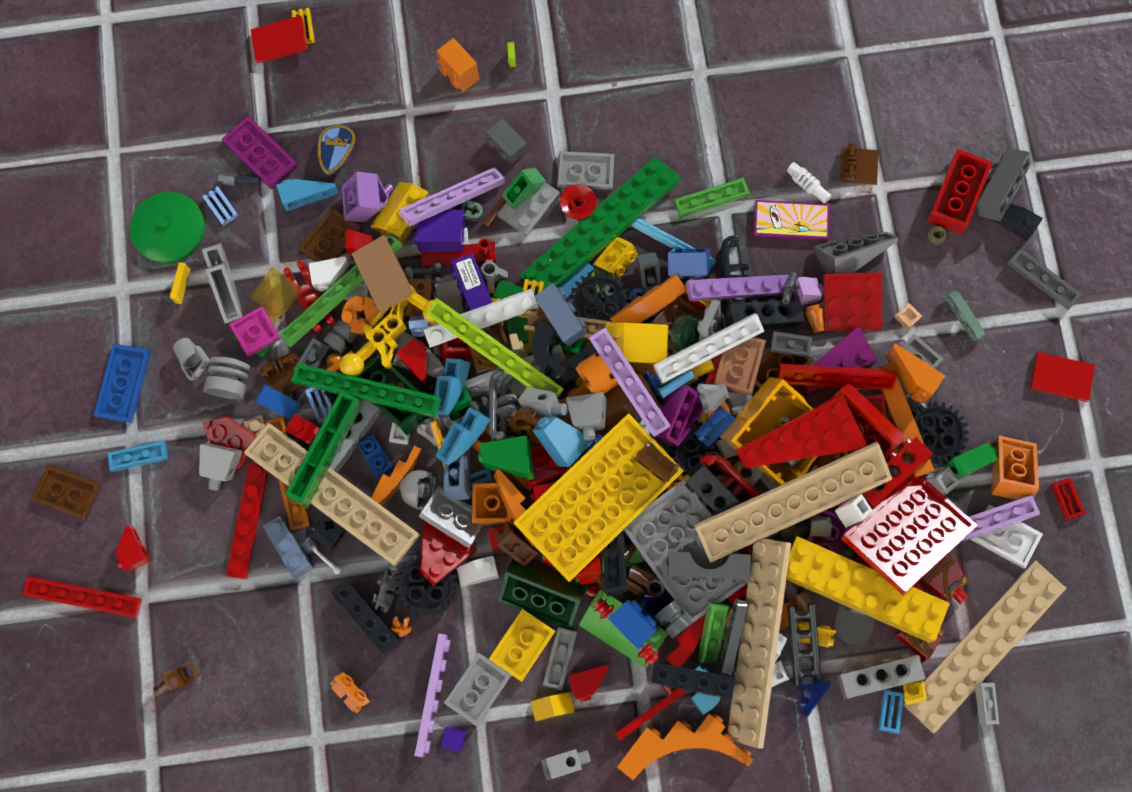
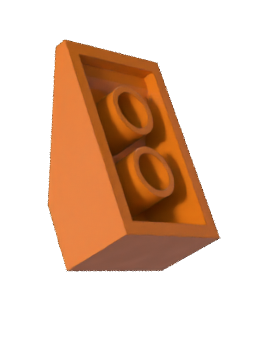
M896 343L886 355L887 360L893 365L907 393L918 403L922 402L925 404L945 378L944 374Z
M998 436L996 443L998 460L993 464L991 478L992 495L1020 500L1031 495L1034 498L1039 490L1037 444Z

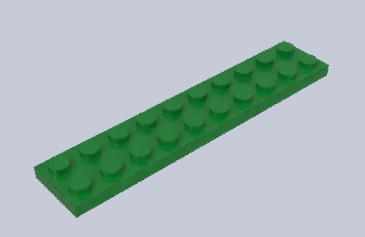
M654 157L603 201L589 217L579 222L519 275L521 280L524 282L525 279L529 281L535 280L536 282L542 281L544 282L543 290L552 283L557 288L561 287L681 181L680 176L657 157ZM535 287V292L538 294L539 287Z

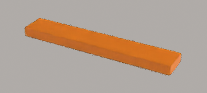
M892 364L875 369L894 370ZM897 377L893 390L880 389L881 394H884L885 404L892 422L906 437L901 444L907 439L913 440L915 437L924 444ZM906 454L908 462H913V457ZM929 459L913 474L915 478L935 471L931 460Z
M284 416L265 421L266 425L270 423L289 437V434L285 431L287 425ZM279 480L291 532L311 527L307 508L290 501L285 495L288 486Z

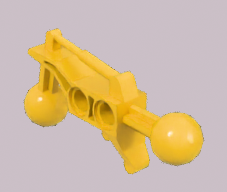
M411 286L414 294L392 306L390 314L376 327L375 325L387 310L382 313L378 312L370 324L364 326L363 329L369 342L356 354L349 353L342 357L340 360L341 372L353 377L360 375L364 369V361L377 349L381 354L382 365L386 369H390L392 367L393 350L397 348L395 340L407 329L403 322L404 309L410 302L423 311V317L427 322L436 324V321L425 314L435 300H426L417 294L413 286ZM398 322L395 328L390 329L392 323ZM384 335L382 341L376 342L378 336Z

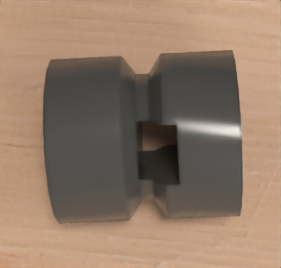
M339 320L333 327L334 332H329L323 342L336 353L343 355L348 349V343H352L358 334L352 332L349 325Z
M676 601L671 602L655 616L662 626H666V632L672 639L692 624V621L686 614H681L682 609Z

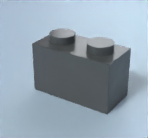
M503 118L486 132L487 143L491 148H496L499 151V155L504 161L508 160L513 164L528 151L527 143Z

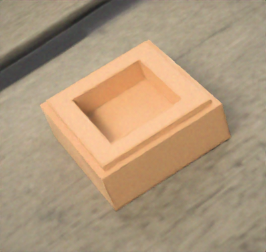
M908 303L894 317L909 330L921 319L922 315Z

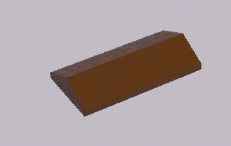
M639 373L637 376L658 408L661 407L642 374ZM620 386L605 394L607 398L605 428L595 430V436L598 434L604 437L628 413L636 421L641 419Z

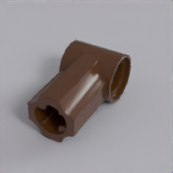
M635 563L632 565L626 579L647 590L648 594L653 597L663 594L665 587L656 574ZM657 582L661 587L654 588L651 583Z

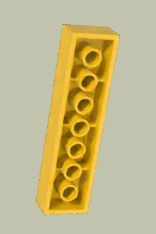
M798 536L792 542L786 580L926 642L931 643L936 640L950 603L914 587L902 595L877 571Z

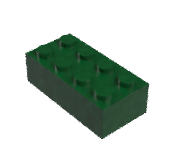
M380 353L364 367L360 375L356 376L419 392L393 366L390 369H386L382 365ZM374 403L406 436L428 417Z

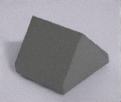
M811 516L810 536L830 537L832 529L831 518Z

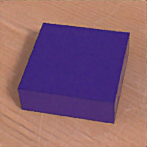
M446 727L441 747L461 752L466 732Z

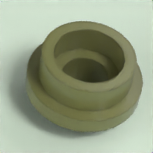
M934 226L928 231L927 237L932 244L939 245L946 240L947 234L944 228ZM934 234H938L939 238H935Z

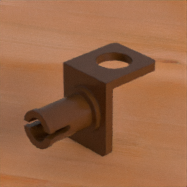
M188 659L175 670L161 673L163 681L155 685L153 691L158 697H162L169 690L172 691L186 687L201 674L194 661ZM187 666L191 667L193 671L190 678L184 675V669Z

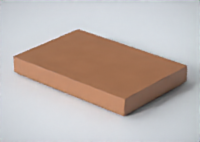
M752 337L723 352L714 385L724 383L727 390L752 396L766 340Z

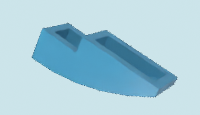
M446 358L443 376L437 377L434 396L441 398L436 415L448 416L455 406L468 376L469 362L461 359Z
M469 407L461 423H453L436 457L447 465L454 462L474 444L491 419Z

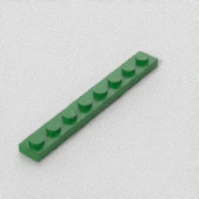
M299 363L291 379L294 384L339 394L342 391L360 400L434 418L441 403V398L438 396Z

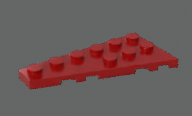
M840 394L735 450L743 467L751 468L860 450L866 447L867 444L844 396Z

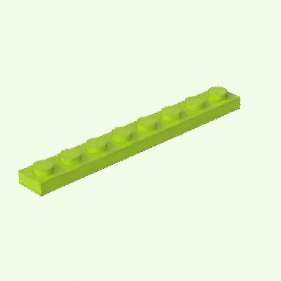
M438 298L435 299L425 313L525 386L554 392L557 398L564 390Z

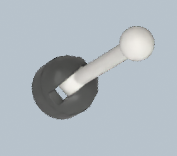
M310 536L304 541L300 547L304 552H315L333 569L335 574L341 573L340 567H336L317 550L318 543L314 538Z

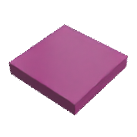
M263 306L229 324L247 357L281 339Z

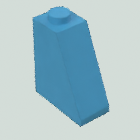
M543 417L533 429V432L558 467H569L593 442V440H584L582 432L557 417Z

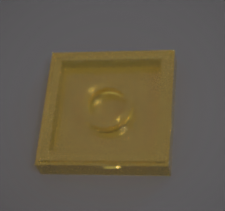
M271 267L251 295V298L278 319H281L299 295L300 287L276 268Z

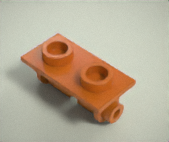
M344 672L335 676L334 680L330 683L331 689L340 698H343L345 694L348 696L343 702L352 712L355 711L357 714L363 709V706L370 703L366 698V694L358 689L353 683L352 678Z

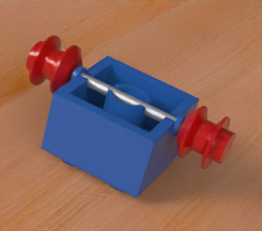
M601 597L593 605L595 608L593 613L598 611L601 614L599 619H605L608 616V619L640 650L637 658L643 657L645 660L644 665L648 663L651 666L659 658L657 655L659 650L653 651L651 649L653 644H646L645 646L643 644L656 632L657 628L655 626L657 623L649 615L645 617L640 612L642 608L636 601H626L614 614H611L614 610V604L609 606L607 604L608 598L604 600Z

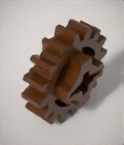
M522 407L519 410L514 409L507 418L506 426L509 427L507 431L512 432L514 437L527 436L532 446H535L536 443L540 445L541 442L533 432V429L543 416L538 417L537 412L531 413L529 408L526 411Z

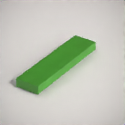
M743 177L674 199V205L679 218L748 197L750 193Z

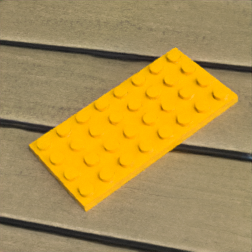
M629 413L513 523L568 582L683 472L679 466L669 482L664 484L634 460L643 446L649 442L670 461L678 465Z

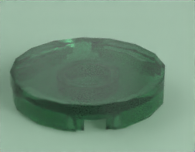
M681 315L673 324L671 339L674 348L678 352L696 344L699 340V320L692 315Z

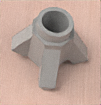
M486 260V263L479 269L483 281L487 284L489 294L495 293L494 284L499 279L508 278V271L498 268L493 263V260Z
M724 383L721 385L698 384L696 387L705 413L710 414L722 402L726 401L725 399L730 398Z
M727 390L730 398L725 400L732 416L736 418L753 396Z
M436 415L435 418L429 417L422 421V425L417 427V432L427 438L430 443L432 442L434 446L437 444L430 422L438 421L444 441L446 433L442 421L443 415Z

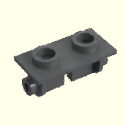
M385 570L383 574H379L376 584L379 585L378 593L373 594L371 604L374 605L373 610H376L378 606L381 607L380 611L388 612V609H391L394 595L387 594V590L395 592L396 587L393 584L398 582L394 578L395 575H398L397 573L390 572V575H386L388 570Z

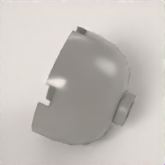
M415 470L410 472L401 481V496L407 505L419 510L424 509L428 503L429 496H432L436 490V478L431 475L433 474L432 472Z

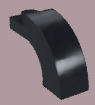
M542 320L532 338L533 357L545 376L548 377L551 374L556 380L559 381L561 379L567 383L571 376L552 357L553 348L560 340V337L555 329Z

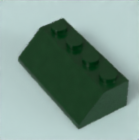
M512 559L505 573L497 601L518 610L523 609L533 616L571 630L587 587L573 581L568 582L563 577L529 564L524 567L515 559Z

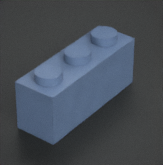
M552 283L534 297L562 341L569 347L587 334L584 329L586 324L581 317L577 318L575 316L576 309L571 302L567 303L564 299L567 295L561 287L557 288Z
M471 447L451 464H445L444 492L451 501L470 499Z
M278 516L263 526L291 576L297 579L313 569L285 519Z

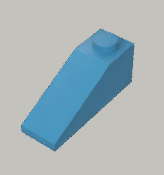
M288 179L277 184L280 198L286 211L339 194L334 183Z

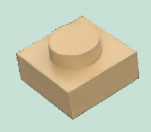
M262 415L244 421L246 429L256 436L266 427Z

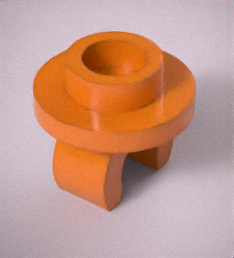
M396 615L393 619L391 632L399 637L406 636L411 632V626L408 625L410 619L406 616L404 623H400L398 620L399 616Z

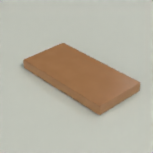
M385 235L352 253L380 313L414 294Z

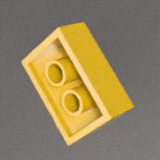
M399 182L389 197L386 206L381 209L370 227L386 237L392 234L403 245L415 224L409 226L400 216L399 210L429 197V192L413 183Z

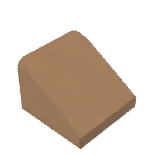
M806 591L793 598L801 611L808 610V603H814Z

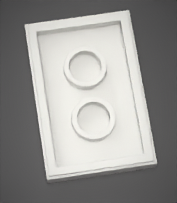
M988 505L985 511L995 507ZM1018 522L971 538L970 540L1024 569L1043 534L1022 522Z

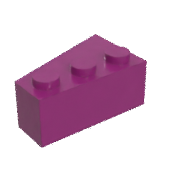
M682 385L668 394L660 411L671 427L656 437L652 433L650 436L662 445L679 446L692 429L691 425L694 421L699 420L702 416L703 405L699 397L700 394L688 385Z

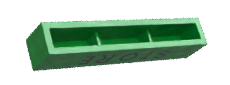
M342 391L339 393L285 493L290 501L308 509L362 408L358 398Z

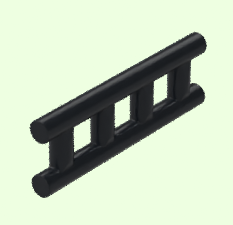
M808 603V610L796 611L795 605L787 606L794 685H801V678L812 676L815 683L822 682L815 603ZM808 618L809 630L797 631L796 620ZM810 638L811 649L799 650L798 639ZM812 657V668L800 669V658Z

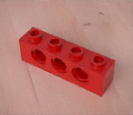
M917 437L913 440L907 439L901 445L903 448L898 453L894 451L886 459L888 461L886 463L888 469L896 468L899 474L895 477L891 476L892 480L883 483V489L877 490L872 488L862 493L872 509L892 494L932 457L933 453ZM906 454L911 455L913 462L905 463L902 457Z

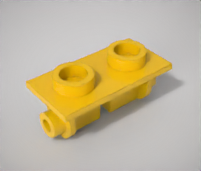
M801 621L797 623V631L809 630V622ZM825 625L817 627L819 646L833 647L834 638L831 637L836 633V630H831V627ZM810 638L798 639V642L810 644Z

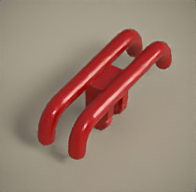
M298 261L297 266L307 283L306 285L299 286L290 268H285L283 272L305 311L322 295L318 290L314 289L305 263ZM329 312L325 319L328 325L332 326L335 320L331 312ZM319 322L313 327V330L317 333L321 331Z
M707 455L699 460L706 467L714 464L726 475L725 479L721 482L726 488L732 482L734 483L730 489L734 496L740 490L749 500L761 495L722 456Z

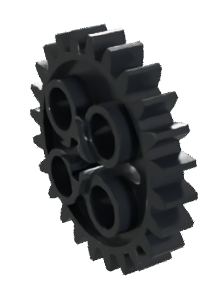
M595 270L594 276L588 272L587 279L581 276L582 283L575 282L578 288H571L575 295H569V299L574 300L571 303L576 309V317L611 321V317L628 305L625 301L630 300V296H625L629 290L622 289L625 283L619 284V277L612 279L613 273L606 276L604 270L602 275H599L597 270ZM596 285L600 286V299L604 300L601 305L603 318L599 317V304L595 303L598 297ZM606 286L611 287L613 294L605 295L603 288ZM592 289L594 296L591 298L586 297L584 290ZM612 305L615 308V313L607 314L605 307ZM593 307L596 310V315L588 316L586 309Z
M937 401L932 406L929 402L925 404V407L920 405L918 410H913L912 414L914 415L913 417L922 440L923 438H928L931 441V446L925 445L933 453L930 460L934 459L935 463L939 464L941 459L943 463H947L948 458L951 460L955 458V455L959 456L961 454L959 449L964 450L966 448L963 443H966L969 439L964 436L969 431L964 430L968 423L961 422L964 416H957L959 410L953 412L952 405L945 408V402L938 406ZM922 419L928 420L930 427L924 426ZM942 420H947L950 427H945L942 424ZM943 438L948 439L951 445H944Z
M700 422L698 427H696L695 423L691 425L692 429L679 446L670 445L674 450H670L669 454L674 456L672 459L683 470L681 475L687 474L692 469L690 461L698 463L703 458L701 454L695 455L699 450L700 453H705L704 456H722L716 444L717 441L722 440L720 436L709 447L697 439L695 432L703 425L702 422ZM685 443L692 444L693 450L686 449ZM712 449H717V452H708V451H710V450H712ZM685 455H686V456L695 455V456H692V457H690V458H685V457H684ZM713 464L707 467L715 476L724 475Z
M417 553L416 560L410 556V563L408 564L403 561L404 569H397L401 575L394 576L396 580H399V582L393 584L394 587L399 588L394 594H400L401 596L397 602L404 601L405 603L402 608L409 606V614L416 610L417 617L420 612H423L424 618L427 617L428 612L435 616V610L441 614L443 612L442 606L448 608L447 601H454L450 595L457 594V591L452 589L458 586V583L453 582L457 575L449 573L438 582L443 584L442 587L429 586L427 590L424 589V586L409 587L408 583L422 584L424 580H427L422 573L419 580H414L411 577V571L418 570L420 572L421 556ZM412 590H418L421 593L419 600L412 599L410 595ZM432 590L440 592L439 600L432 599L430 595Z

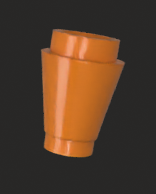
M821 304L806 307L805 315L813 333L825 331L824 308H821Z

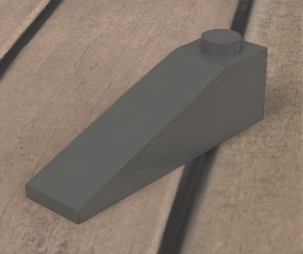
M889 232L865 235L864 239H854L851 237L847 238V242L837 243L836 240L816 245L814 246V251L826 274L853 273L898 242V237Z

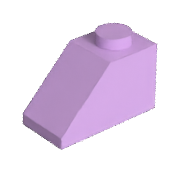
M797 278L794 296L796 300L800 299L801 306L820 302L823 296V286L821 283H818L817 278Z

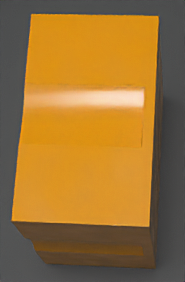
M769 377L735 418L736 420L722 433L720 438L735 450L775 429L776 423L783 425L780 422L782 416L792 420L813 408L805 401L804 397L783 379ZM817 457L800 459L794 468L784 462L757 466V468L766 478L779 487L805 475Z

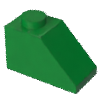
M536 168L521 170L502 196L511 208L515 209L534 196L546 180Z

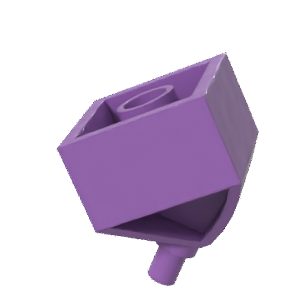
M355 172L342 185L345 221L365 223L386 206L393 186L388 184L383 188L377 174Z

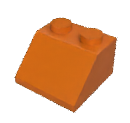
M497 483L473 484L472 523L503 526L507 521L513 525L514 521L501 498Z

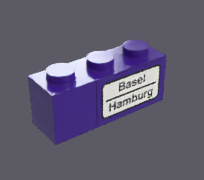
M473 253L451 261L453 268L450 271L453 279H458L459 285L456 286L460 296L464 295L466 299L463 302L466 312L492 303Z

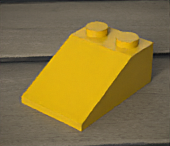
M606 323L607 331L629 364H656L667 358L668 325Z

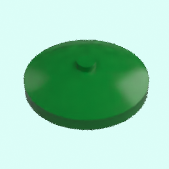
M162 192L144 200L135 210L130 223V236L136 249L145 258L161 264L176 263L191 256L200 246L205 234V220L200 208L192 199L176 192Z

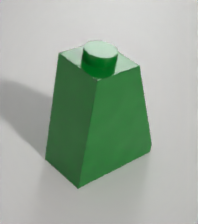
M527 436L480 444L481 451H478L479 462L483 463L486 469L493 471L500 469L505 474L529 480L534 479L531 442Z
M986 443L951 459L943 467H950L959 481L998 460L997 452L993 446Z

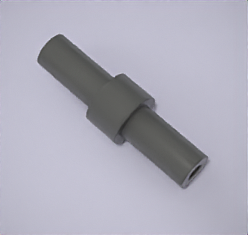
M790 272L788 281L785 282L782 299L784 304H789L791 295L795 292L796 272Z

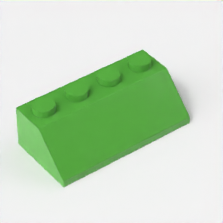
M600 589L579 626L646 669L649 664L644 665L645 660L643 657L637 658L640 650L608 619V616L605 619H599L601 614L598 611L593 613L595 610L593 605L601 597L604 600L608 598L607 604L609 606L614 604V610L611 614H614L623 605L615 598L607 596ZM655 626L657 628L656 632L643 645L653 644L651 649L658 651L668 633Z

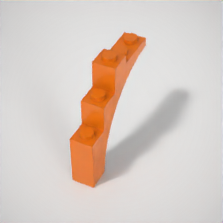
M707 714L694 733L691 731L693 727L684 720L681 723L676 721L663 740L660 738L662 734L655 728L648 729L646 727L617 765V768L634 780L645 767L656 759L674 751L690 748L719 751L737 759L746 766H749L754 759L750 757L752 753L745 747L741 746L738 748L733 744L735 740L727 733L721 734L725 726L722 724L723 720L719 716Z

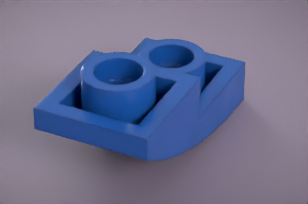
M265 384L255 402L290 420L301 405V403Z
M373 434L356 444L378 479L383 474L386 475L394 470V467Z

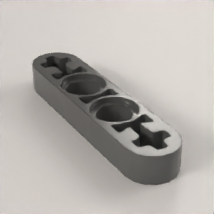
M735 599L718 665L719 675L730 677L732 674L747 612L746 601Z

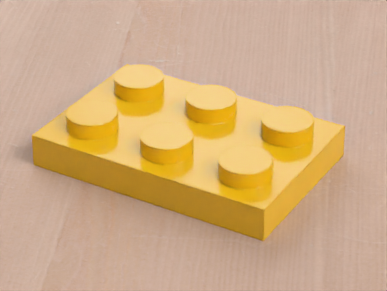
M522 609L489 660L522 682L555 631Z

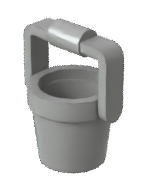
M182 338L174 344L173 350L179 359L181 369L189 380H197L209 364V358L200 346H195L189 338ZM202 361L193 374L189 368L198 365Z

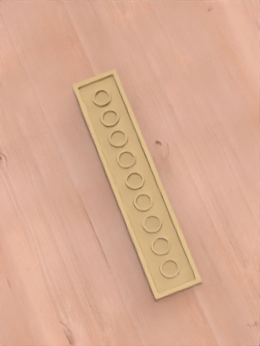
M268 423L244 454L289 487L308 451ZM331 468L328 469L311 501L313 506L395 567L420 536L419 533Z
M875 442L694 525L711 563L757 542L759 538L768 537L892 480L880 445Z
M759 538L753 544L750 579L746 595L747 612L740 638L727 732L735 742L755 748H763L791 548V543Z
M1033 561L923 681L925 683L927 701L910 705L904 702L903 706L934 734L975 690V684L981 683L1065 591L1066 587L1041 564Z

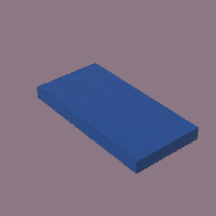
M113 343L93 416L133 423L151 355L150 350Z

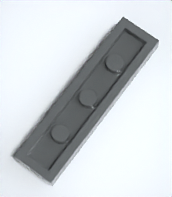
M1022 248L1007 263L1067 310L1082 295Z

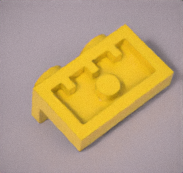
M617 237L603 251L594 263V266L601 271L604 270L607 274L613 273L612 279L620 278L630 264L634 262L638 252L632 243Z

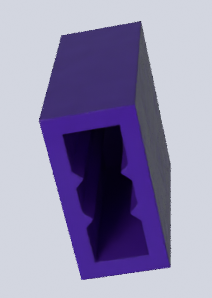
M445 210L416 223L417 233H414L413 241L414 244H417L418 251L463 252L466 221L464 210Z

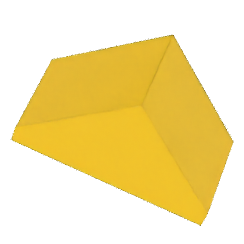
M570 692L531 701L535 722L574 712Z

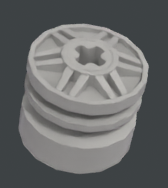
M211 357L209 362L211 366L208 367L207 371L215 376L206 377L203 390L217 397L243 399L246 385L240 381L248 379L246 373L250 371V366L233 358Z

